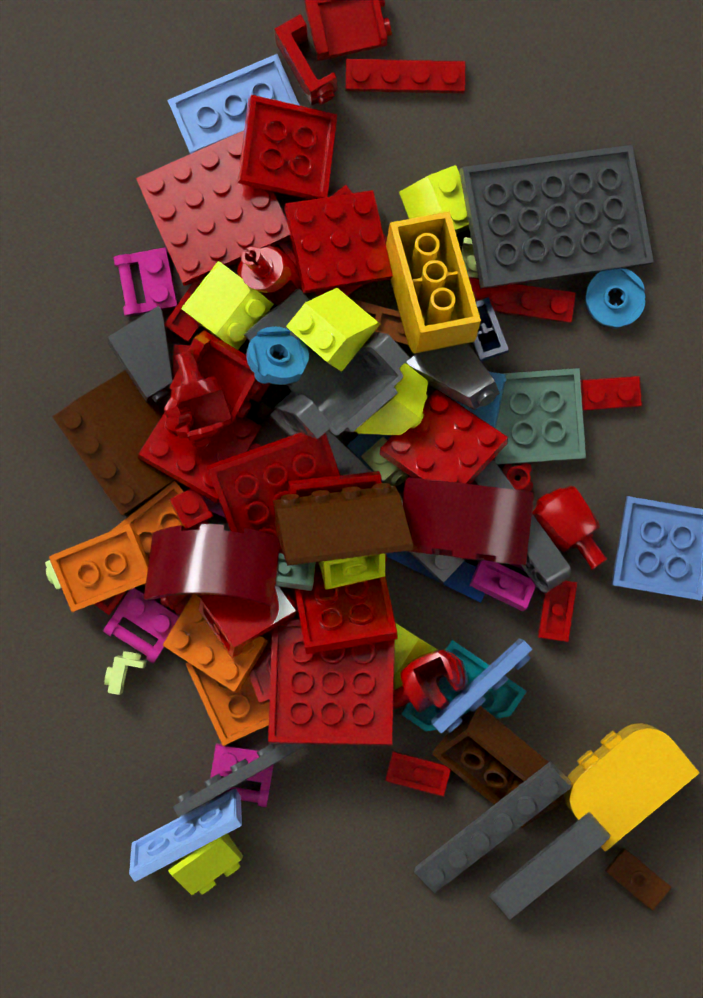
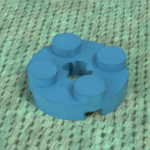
M620 268L600 271L588 284L584 301L589 314L597 323L605 327L617 329L631 324L641 315L646 302L645 288L641 279L628 269ZM613 290L615 293L616 290H619L622 293L620 299L623 303L617 306V303L614 305L610 304L609 291Z
M267 327L261 329L251 339L246 352L247 363L254 372V377L258 382L278 385L297 382L301 379L309 361V351L306 344L300 338L297 340L294 336L290 335L291 331L286 328ZM274 351L280 352L279 356L283 355L285 358L278 360L272 357Z

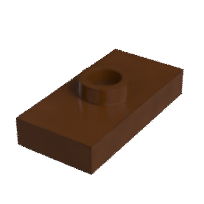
M626 848L620 851L605 870L652 911L672 888Z

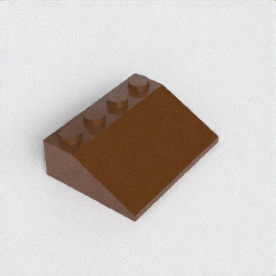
M125 370L79 397L52 416L122 516L129 515L173 481H177L138 459L139 452L163 413L153 399L146 403Z
M378 483L368 489L346 487L342 489V492L335 493L319 490L312 492L310 496L299 497L297 494H287L281 496V499L273 500L276 533L287 566L413 550V543L401 497L395 485Z

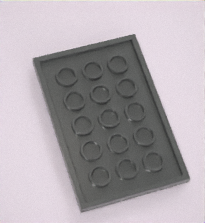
M632 145L473 165L459 169L480 289L649 265L654 262Z

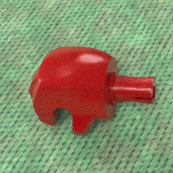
M273 246L260 249L248 247L249 255L245 250L243 251L242 260L238 265V275L245 284L261 292L274 305H278L295 289L300 288L302 291L298 268L281 249Z
M190 350L175 355L184 382H181L182 386L171 389V397L165 405L164 411L168 418L178 416L179 423L176 425L175 431L179 438L202 441L221 433L222 429L231 424L232 417L216 376L208 378L201 376L195 352Z
M576 487L558 488L537 500L536 508L532 514L557 549L566 552L572 547L574 549L577 548L589 564L591 570L607 560V557L604 556L592 538L594 536L593 533L600 528L599 522Z
M444 649L427 653L412 660L400 673L403 686L394 690L393 710L410 702L419 713L432 704L440 709L446 708L450 703L440 689L439 680L442 677H446L447 681L457 692L465 689L468 678L463 661Z

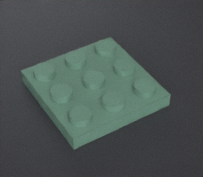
M580 368L503 373L506 375V381L495 429L508 437V444L495 457L496 464L585 459Z

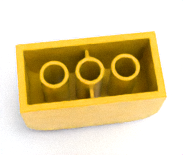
M450 211L390 222L386 242L393 275L390 280L411 351L416 354L475 342L481 319Z
M643 723L631 724L624 727L617 734L615 731L610 732L600 741L602 746L594 753L589 750L577 760L579 765L568 775L571 781V788L564 793L565 802L578 820L590 812L611 836L601 846L605 852L700 773L667 734L651 725Z

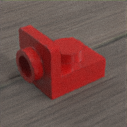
M189 489L169 499L181 525L184 527V531L200 530V524H209L208 521L214 517L212 512L209 511L202 495L193 489Z

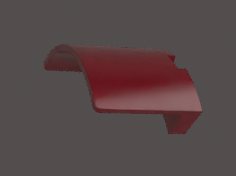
M408 477L405 481L403 509L413 543V550L408 552L526 565L534 494L533 492Z
M200 524V530L183 531L184 527L180 525L153 532L144 593L145 600L151 601L174 595L205 594L239 598L266 606L273 604L280 546L277 536L249 528H244V533L224 531V525Z

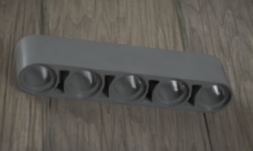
M494 460L471 483L474 485L515 490ZM532 514L526 565L521 566L537 588L547 593L570 578L572 574L567 561Z
M588 812L501 883L489 897L510 920L600 848L611 835Z

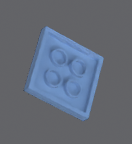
M626 496L611 585L702 601L703 509Z

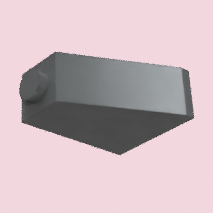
M157 306L107 337L108 345L146 403L152 399L156 403L170 394L168 389H170L169 387L172 383L163 314L161 308Z
M468 343L421 352L406 361L410 367L429 381L428 386L473 410L480 406L489 405L500 394L495 380Z

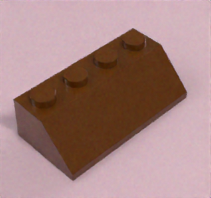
M481 705L473 712L470 710L461 717L463 721L452 732L447 733L432 753V755L494 805L549 763ZM563 794L521 827H525L557 807L561 802Z

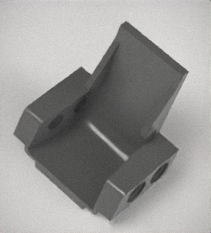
M300 288L295 289L243 335L250 342L261 329L267 327L288 329L286 327L305 302L310 300L303 294ZM291 331L290 335L298 340V337ZM375 331L341 372L327 363L306 344L309 351V361L302 377L297 382L286 384L292 392L274 408L294 431L316 439L321 437L327 430H330L334 435H339L343 430L352 433L398 393L394 386L403 378L399 368L410 358L390 335ZM274 351L272 357L278 360L285 358L283 355L279 356L280 352Z

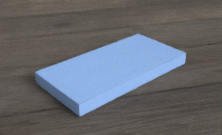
M278 54L168 100L190 154L243 131L245 128L248 99L251 95L299 105Z
M237 789L226 792L132 842L129 875L134 882L242 826L241 795Z

